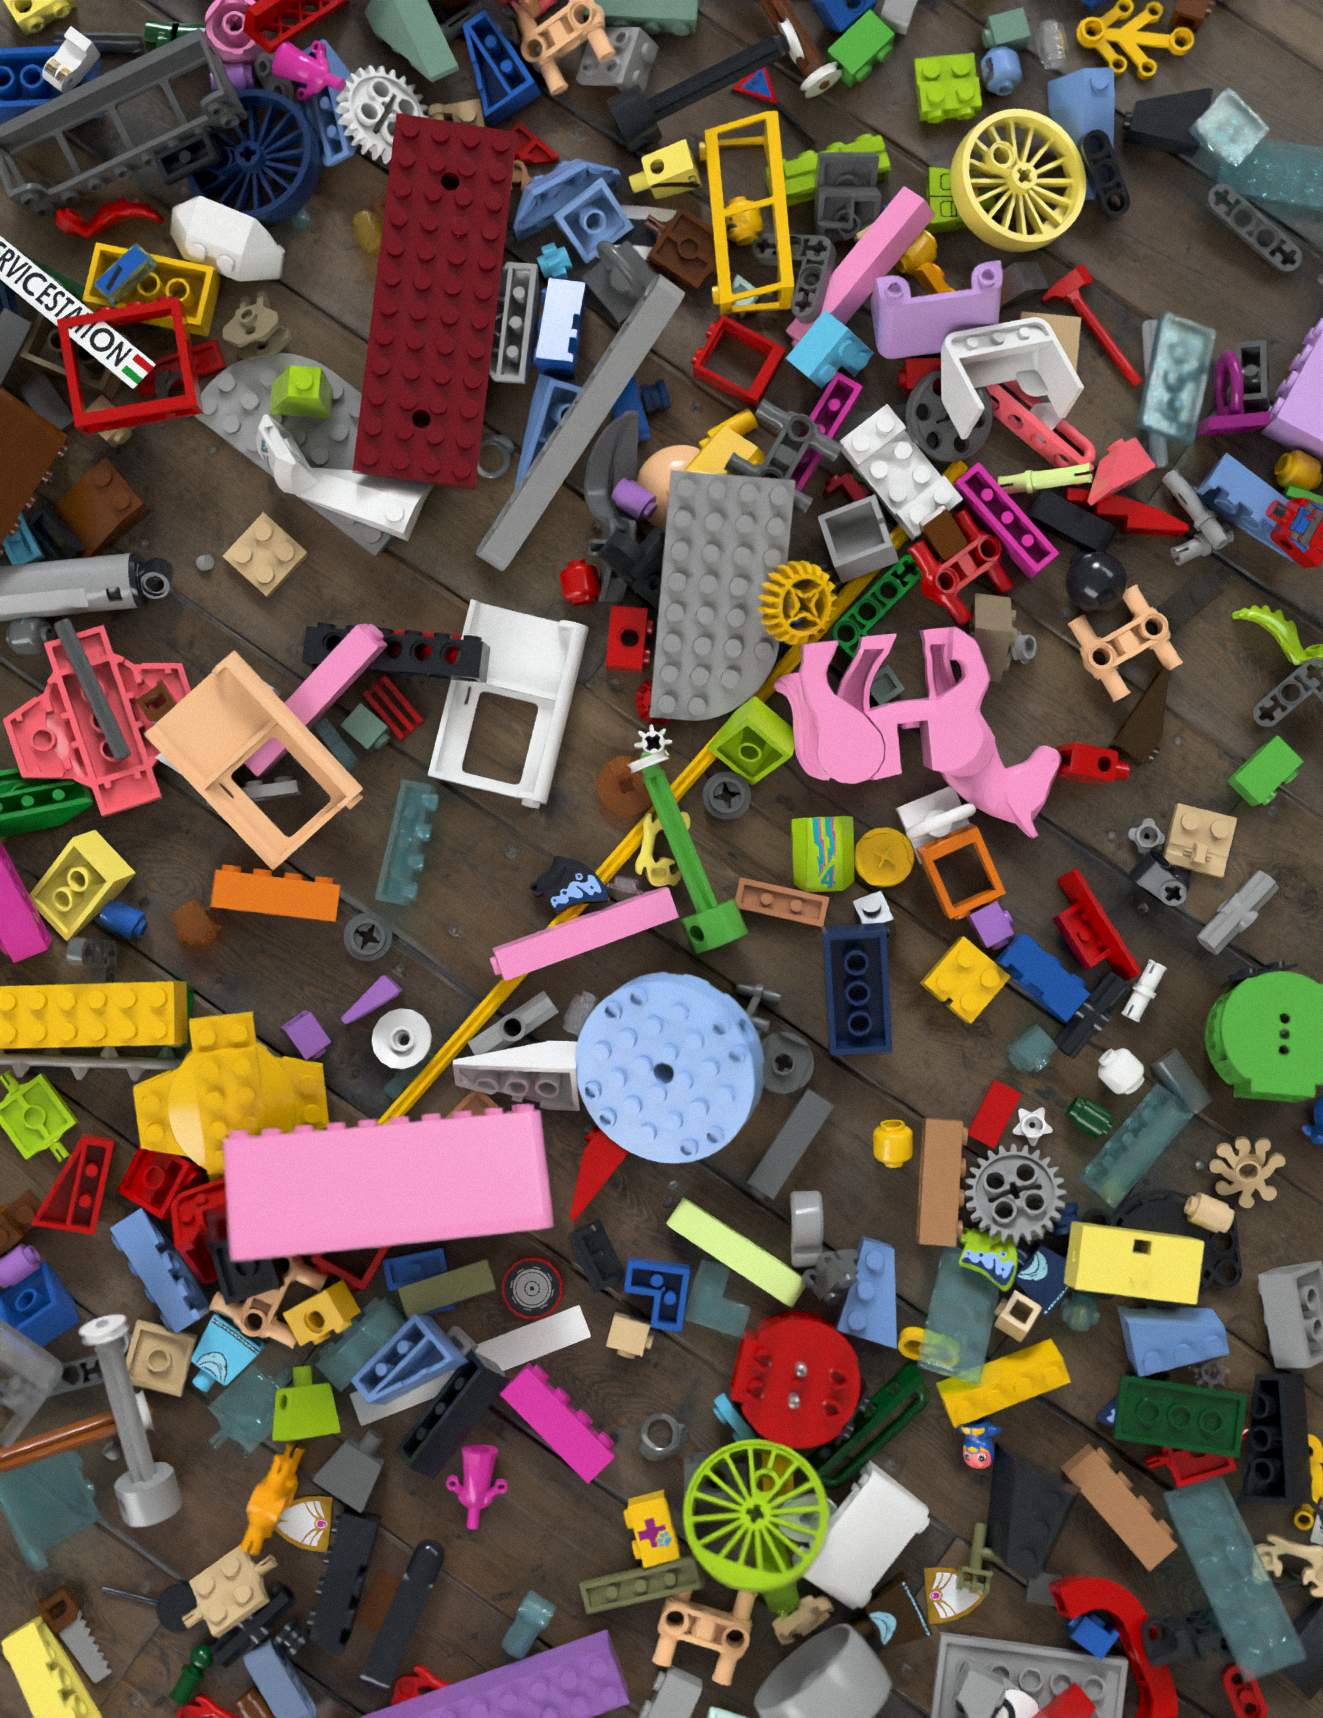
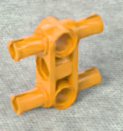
M288 1441L283 1455H275L271 1470L260 1485H257L246 1511L250 1524L240 1545L242 1551L247 1552L253 1540L254 1542L249 1554L258 1555L264 1538L272 1537L275 1525L286 1509L290 1507L299 1485L296 1470L305 1452L304 1446L299 1444L292 1456L296 1443Z

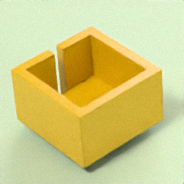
M963 936L954 942L920 984L939 1001H946L948 997L953 1001H948L945 1006L965 1023L971 1024L1011 976Z

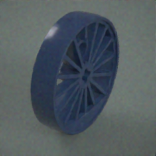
M247 89L236 93L245 112H249L250 140L247 139L240 124L235 126L242 141L239 146L220 131L213 134V137L217 135L232 148L219 146L223 160L187 177V180L196 197L202 196L210 199L211 196L230 185L217 203L228 207L240 192L235 210L257 219L265 229L285 222L307 203L320 177L322 149L319 137L312 123L297 105L285 96L270 90ZM268 108L258 137L257 109ZM278 110L287 112L271 133ZM296 120L298 130L280 140ZM300 141V149L285 151ZM301 159L300 168L280 164L281 162ZM225 160H229L227 166L220 169L221 164ZM271 170L296 175V178L289 185ZM213 175L219 177L218 180L210 185L204 186V177ZM266 175H269L287 189L279 198L276 197ZM261 180L272 200V203L264 207L262 206ZM253 188L254 210L245 211Z

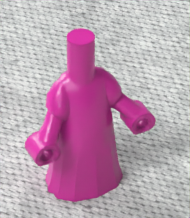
M289 41L282 42L274 54L273 74L277 78H285L307 85L306 88L300 87L298 89L297 99L308 102L311 100L313 93H319L326 86L340 92L345 89L346 81L330 74L329 62L325 58L327 47L324 43L319 41L313 42L311 51L316 54L315 59L292 45Z
M468 1444L461 1448L463 1456V1486L459 1484V1478L455 1475L448 1476L446 1485L449 1490L454 1491L458 1495L459 1502L468 1508L467 1528L478 1529L481 1509L490 1505L495 1496L507 1491V1481L505 1479H497L495 1486L490 1488L495 1461L499 1452L496 1447L485 1444Z

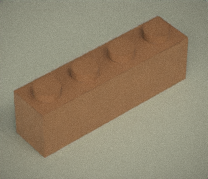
M922 1117L915 1239L918 1244L956 1247L957 1239L962 1238L963 1224L962 1220H958V1208H963L964 1189H960V1177H965L966 1159L961 1158L962 1146L967 1145L968 1129L963 1127V1121Z
M1088 1443L1067 1461L1061 1469L1075 1485L1082 1488L1081 1492L1145 1567L1151 1571L1178 1547L1171 1539L1175 1533L1163 1519L1158 1523L1150 1515L1154 1510L1153 1507L1142 1495L1136 1498L1129 1489L1133 1487V1484L1121 1471L1117 1474L1112 1471L1109 1465L1113 1461L1102 1448L1099 1447L1095 1451Z

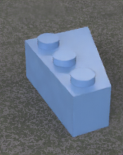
M1117 1305L1127 1356L1138 1377L1230 1354L1225 1326L1212 1308L1174 1307V1310H1159L1155 1306H1146L1145 1309H1129L1127 1305Z

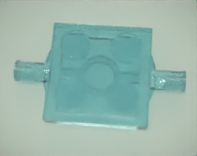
M256 1363L250 1366L207 1407L218 1419L221 1427L208 1440L210 1445L221 1437L213 1446L216 1450L229 1438L238 1441L248 1453L258 1446L273 1431L276 1391L293 1378V1371L282 1379L291 1370L286 1366L273 1379L266 1375Z

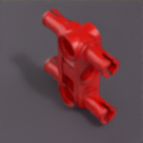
M967 508L960 510L952 517L967 540L968 545L950 559L937 562L924 540L917 542L907 549V552L910 553L922 572L920 574L922 593L926 598L934 600L936 604L943 605L956 627L963 625L973 617L959 597V590L981 573L987 575L998 595L1015 585L1000 563L1002 561L1000 541L995 536L988 535L983 529L979 530L969 515ZM938 579L942 584V588L939 586Z

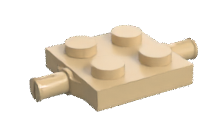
M239 1545L190 1580L189 1583L196 1597L197 1608L182 1617V1620L185 1621V1626L191 1628L204 1618L212 1635L219 1638L268 1603L270 1599L264 1588L263 1575L278 1565L273 1555L270 1554L256 1565L251 1560L248 1551H242Z

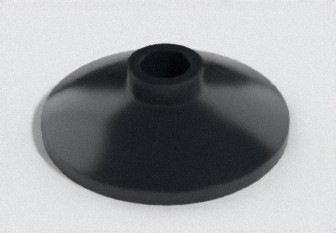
M480 0L488 16L508 41L518 47L521 44V39L514 20L519 16L509 2L502 5L497 0Z

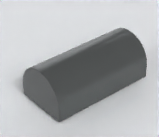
M1173 1048L1150 1065L1186 1116L1197 1113L1213 1100L1177 1048Z

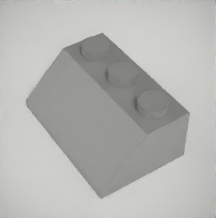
M1322 1261L1273 1268L1259 1274L1258 1290L1263 1300L1264 1322L1268 1327L1270 1337L1269 1348L1274 1359L1275 1368H1310L1322 1362Z

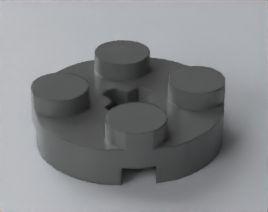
M780 1032L773 1033L760 1042L764 1055L763 1086L775 1093L785 1094L794 1092L808 1083L813 1074L814 1059L812 1051L804 1039L793 1033ZM784 1054L789 1055L788 1061L792 1063L791 1068H784L783 1071H778V1064L775 1062L776 1057L782 1058Z

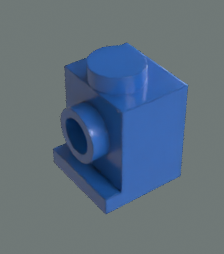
M1092 1610L1089 1614L1084 1613L1076 1618H1067L1066 1620L1067 1625L1065 1629L1070 1637L1100 1660L1103 1659L1120 1635L1111 1623L1107 1622L1106 1624V1621Z

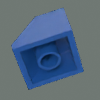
M47 1261L39 1265L38 1270L17 1285L9 1286L0 1292V1320L5 1340L28 1357L79 1322L73 1298Z

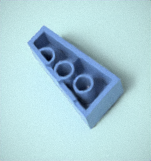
M1226 453L1210 468L1196 490L1197 496L1207 508L1287 559L1295 562L1271 540L1270 534L1277 522L1265 515L1268 506L1274 500H1278L1284 505L1289 500Z

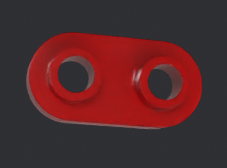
M1234 1661L1228 1663L1222 1670L1221 1681L1236 1717L1267 1718L1268 1708L1253 1672L1242 1662ZM1235 1673H1241L1239 1681H1232V1676ZM1247 1703H1253V1708L1250 1711H1244Z

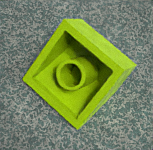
M754 696L732 714L707 749L737 774L741 775L750 785H754L792 757L795 749L793 728Z

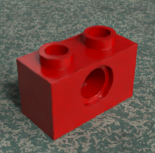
M611 605L606 670L643 674V665L649 666L651 648L645 647L646 636H652L654 618L648 617V609ZM633 633L639 638L638 643L633 647L625 646L621 642L625 634Z

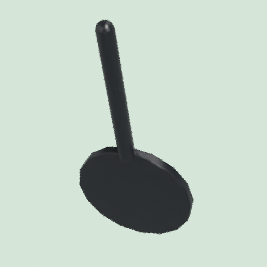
M175 1584L168 1587L161 1593L159 1599L108 1586L100 1587L101 1592L157 1606L156 1612L159 1621L172 1631L183 1632L191 1629L185 1626V1621L182 1620V1617L197 1608V1603L192 1588L186 1584Z

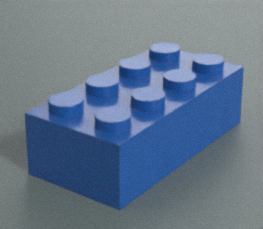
M61 46L0 48V123L16 118L64 94L42 76L45 64L57 53ZM98 58L80 83L78 82L73 89L101 76L100 58ZM103 114L95 118H103Z

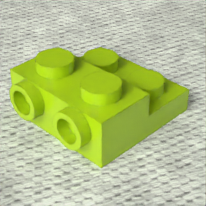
M974 53L914 59L913 66L919 121L939 123L949 118L970 120L979 115L982 102L979 77H976Z

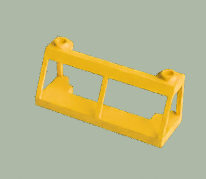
M767 111L704 130V142H699L700 161H706L708 170L717 269V286H712L713 305L719 304L720 315L791 309L794 278L778 111ZM765 120L763 136L718 140L717 135ZM764 144V153H766V161H768L771 197L725 210L719 148ZM772 205L778 283L733 295L731 291L725 219ZM778 290V302L732 306L733 302Z

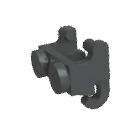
M846 1249L821 1253L816 1259L817 1266L814 1269L806 1270L802 1275V1283L808 1289L812 1287L819 1300H824L826 1305L838 1303L843 1298L841 1291L858 1282L856 1275L859 1271L854 1263L859 1257L857 1250Z

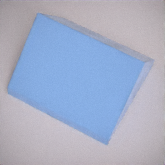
M602 177L553 214L559 230L586 264L598 255L597 244L600 241L606 240L613 244L633 228L630 220Z

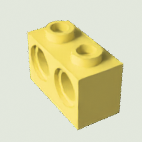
M3 0L26 36L41 31L46 24L56 18L65 17L73 8L77 7L74 0ZM32 7L28 12L22 13L25 8Z

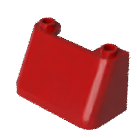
M225 1177L178 1194L171 1203L175 1248L202 1285L218 1280L208 1245L229 1238Z

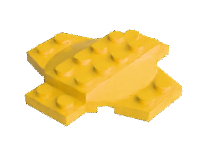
M253 1012L190 1019L189 1027L192 1050L186 1055L179 1068L163 1072L134 1085L133 1088L141 1149L190 1157L195 1163L207 1170L210 1182L225 1177L223 1138L229 1137V1131L249 1130V1135L262 1136L261 1130L281 1128V1134L294 1133V1127L313 1125V1131L325 1128L326 1124L329 1123L323 1063L286 1056L283 1058L273 1056L266 1046L256 1040Z

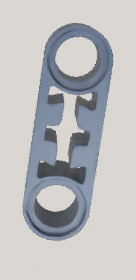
M274 1637L269 1638L244 1654L245 1665L276 1718L317 1717V1709L281 1645H276L272 1641Z

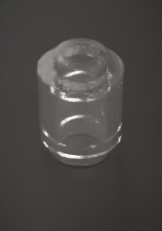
M1056 20L1042 22L1034 32L1040 62L1044 64L1045 69L1060 68L1068 62L1067 56L1070 53L1064 24Z
M583 991L582 995L575 993L563 1017L565 1022L562 1028L580 1036L586 1020L599 1005L600 998L586 991Z

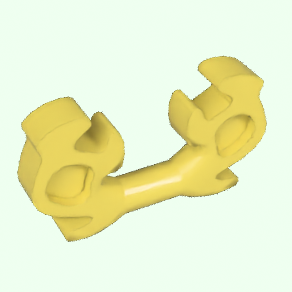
M646 812L642 822L644 835L641 852L635 862V872L641 875L644 868L647 880L654 886L659 887L668 884L675 886L681 878L679 869H675L672 873L670 872L669 866L675 864V861L669 857H660L658 862H654L652 854L655 837L663 827L657 813L652 820V814ZM681 812L688 830L690 827V817L688 813Z

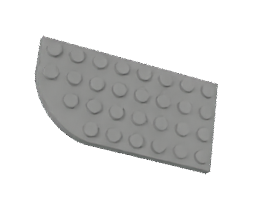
M670 470L650 717L692 721L715 718L745 703L766 681L776 662L779 641L773 635L768 634L765 631L767 625L759 621L764 613L759 612L756 608L763 604V600H760L757 596L765 592L761 584L770 582L768 573H777V566H787L795 480Z

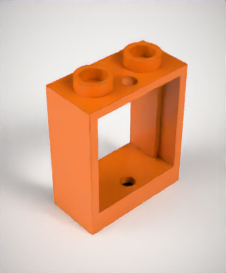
M970 823L916 848L941 909L949 919L959 920L965 918L972 913L971 909L980 905L986 907L995 901L998 902L1000 900L999 897L1006 894L977 826ZM973 843L992 887L952 905L933 860Z

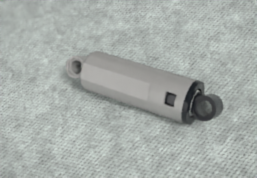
M137 552L0 566V622L29 617H51L146 607L148 597L159 599L168 594L174 576V569L167 560L162 558H152L144 564L143 558ZM151 576H157L162 580H155Z

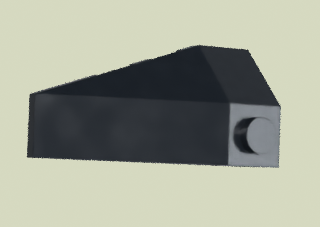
M1317 1597L1264 1652L1266 1657L1310 1700L1323 1687V1597Z

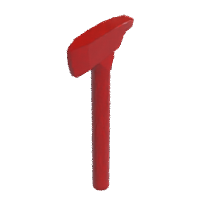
M1081 264L1060 279L1045 294L1041 302L1045 303L1050 299L1057 301L1065 300L1073 306L1132 387L1135 388L1143 382V379L1082 299L1083 297L1079 289L1090 285L1092 278L1087 268Z

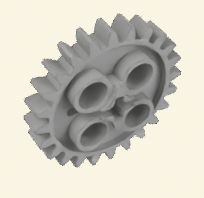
M1012 1144L1010 1152H1006L1003 1146L1000 1145L999 1155H995L992 1151L988 1150L989 1160L985 1161L982 1158H978L977 1161L980 1169L970 1168V1174L975 1179L965 1180L966 1186L972 1189L964 1191L965 1198L972 1200L966 1204L967 1211H975L971 1215L972 1222L982 1220L979 1225V1231L983 1232L990 1228V1239H994L997 1234H1000L1002 1244H1005L1009 1237H1013L1015 1246H1018L1020 1237H1024L1027 1243L1031 1244V1235L1034 1233L1038 1238L1043 1239V1228L1051 1232L1053 1231V1225L1050 1220L1058 1222L1061 1220V1215L1055 1210H1065V1203L1058 1199L1065 1198L1066 1191L1057 1189L1064 1185V1178H1054L1059 1173L1058 1166L1049 1169L1051 1158L1047 1157L1042 1161L1039 1160L1040 1150H1036L1033 1155H1030L1028 1145L1024 1146L1022 1152H1017L1015 1144ZM1023 1170H1028L1034 1174V1177L1030 1181H1021L1017 1175ZM993 1178H998L1004 1182V1185L1000 1189L994 1190L988 1187L987 1183ZM1035 1186H1041V1187H1042V1189L1039 1190V1191H1038V1190H1032V1189L1035 1188ZM1016 1189L1017 1193L1020 1194V1198L1014 1199L1010 1191ZM991 1198L998 1199L994 1203L988 1202ZM1032 1199H1037L1043 1203V1207L1038 1211H1032L1027 1208L1026 1204ZM1002 1207H1007L1013 1211V1215L1010 1218L1001 1219L996 1215V1212Z

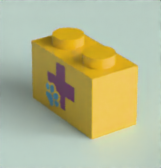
M664 1489L628 1499V1509L624 1510V1517L627 1528H633L636 1540L632 1541L636 1560L642 1559L643 1567L647 1568L680 1559V1548Z

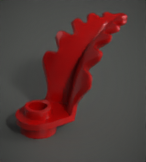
M121 197L113 204L110 201L104 203L87 223L82 221V216L71 208L66 210L58 209L56 212L57 218L55 219L56 225L67 234L76 236L79 233L85 238H95L113 224L130 218H146L160 224L164 221V218L158 214L156 209L150 208L149 203H140L138 198L127 202L125 197Z

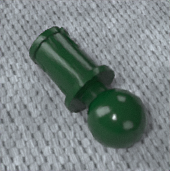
M200 1644L191 1651V1665H183V1673L169 1694L170 1698L176 1703L187 1705L199 1681L204 1680L205 1675L202 1670L209 1668L214 1662L209 1650L210 1646Z

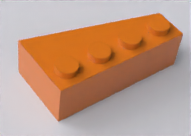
M222 865V870L214 871L209 908H225L235 911L336 922L340 885L333 884V878L315 876V882L303 881V875L295 873H284V878L272 877V871L254 869L253 874L240 873L241 867Z

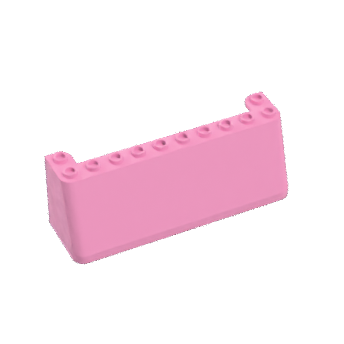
M528 1103L512 1105V1111H507L506 1113H503V1107L484 1109V1115L472 1116V1110L453 1112V1118L441 1119L440 1113L421 1115L422 1121L409 1122V1116L392 1117L390 1118V1124L377 1125V1119L360 1120L358 1121V1127L349 1128L345 1127V1122L328 1123L326 1124V1130L313 1131V1125L296 1126L294 1127V1133L281 1134V1128L261 1130L262 1136L249 1135V1130L229 1131V1137L223 1138L230 1260L259 1259L553 1227V1211L541 1110L534 1109V1105Z

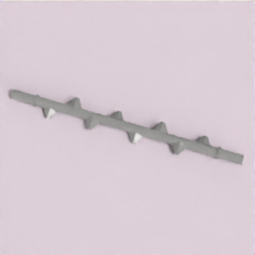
M105 1046L100 1056L62 1055L59 1047L46 1048L43 1054L5 1053L3 1049H0V1065H12L18 1078H23L31 1066L70 1067L76 1080H83L90 1068L127 1069L131 1080L138 1081L146 1069L175 1070L179 1068L185 1057L176 1058L171 1047H164L157 1057L119 1056L114 1046Z

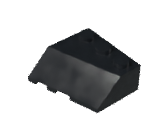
M996 1442L986 1542L1007 1565L1036 1580L1044 1572L1082 1488L1003 1444Z

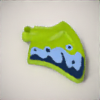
M963 1228L962 1238L959 1241L961 1244H966L959 1260L960 1267L976 1270L985 1275L1001 1290H1009L1014 1281L1018 1266L1017 1251L1013 1238L1009 1237L1007 1242L1002 1244L1000 1234H997L994 1239H990V1230L980 1232L976 1228Z

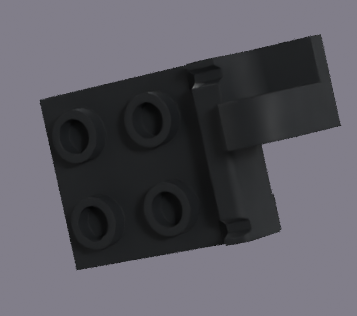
M655 526L640 545L631 537L616 530L597 555L616 572L619 578L624 579L623 582L634 589L633 593L643 603L658 613L665 530Z
M1230 1599L1219 1601L1215 1604V1607L1207 1610H1192L1186 1614V1617L1177 1619L1178 1622L1169 1612L1161 1615V1618L1152 1616L1145 1619L1140 1628L1145 1655L1155 1668L1188 1657L1192 1665L1197 1664L1196 1660L1201 1659L1203 1662L1207 1661L1205 1651L1213 1649L1225 1661H1237L1246 1652L1247 1641L1245 1637L1260 1633L1257 1620L1237 1600L1233 1601ZM1153 1626H1163L1164 1632L1161 1638L1157 1640L1149 1639V1631Z

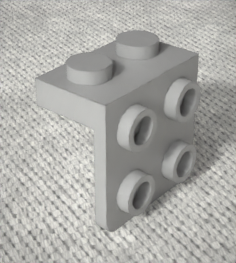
M605 27L604 31L613 49L616 51L615 55L604 62H599L588 41L576 80L581 85L616 86L621 92L639 84L644 93L659 46L641 27Z

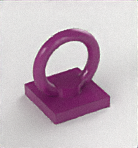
M1230 350L1221 353L1216 363L1214 375L1216 416L1207 417L1193 424V437L1254 432L1271 424L1270 412L1245 414L1243 406L1244 382L1239 358ZM1228 369L1231 380L1230 406L1228 404L1226 388Z

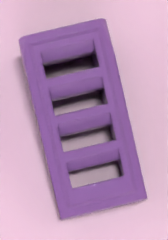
M382 975L343 1015L342 1021L345 1024L354 1023L398 997L404 990L388 975Z

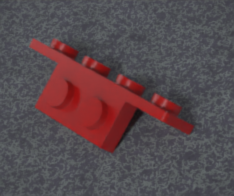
M1074 869L1057 878V882L1072 906L1053 917L1052 920L1083 970H1088L1103 959H1106L1114 973L1124 981L1141 974L1135 958L1130 954L1120 938L1119 932L1110 922L1102 905L1097 901L1086 879L1079 870Z

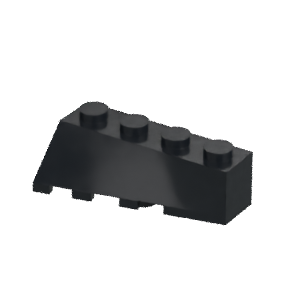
M1256 1374L1250 1415L1253 1416L1251 1431L1247 1432L1245 1443L1249 1445L1246 1463L1242 1464L1241 1476L1244 1477L1242 1491H1238L1237 1503L1274 1505L1313 1504L1304 1374Z
M347 1506L343 1513L336 1515L331 1531L332 1534L336 1535L334 1545H328L323 1561L324 1565H328L326 1576H320L315 1595L320 1596L317 1608L312 1607L307 1626L312 1627L309 1638L337 1657L342 1656L351 1638L382 1518L381 1515L366 1511L360 1513L354 1508Z

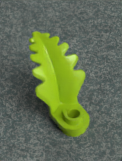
M1253 605L1250 609L1243 608L1232 613L1233 619L1253 621L1269 631L1281 646L1288 660L1294 665L1304 664L1307 660L1315 657L1323 658V644L1312 645L1303 650L1299 642L1295 623L1292 620L1286 621L1281 610L1271 613L1270 607L1267 605L1263 606L1262 609ZM1310 664L1308 666L1310 669L1323 668L1321 665L1314 667Z

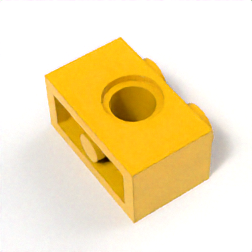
M342 1279L282 1314L299 1345L302 1346L310 1341L314 1345L324 1341L331 1336L329 1331L332 1329L335 1330L336 1334L345 1330L353 1324L351 1318L361 1311Z

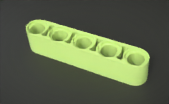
M684 1197L666 1222L673 1230L790 1307L794 1306L806 1287L802 1283V1275Z

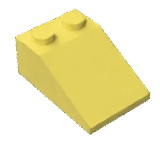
M96 830L75 836L70 840L29 895L36 909L68 942L103 910L108 901L113 900L121 893L136 873Z

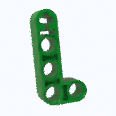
M911 555L902 557L834 626L831 633V641H838L837 649L850 662L856 654L859 637L869 636L867 633L919 581L922 572ZM913 566L915 568L913 574H908L901 583L898 578L902 575L905 567ZM885 585L891 586L895 590V597L885 599L880 594V588ZM862 607L871 608L874 612V618L869 621L863 620L859 616V609ZM841 628H848L853 633V640L850 642L841 641L838 638L837 631Z

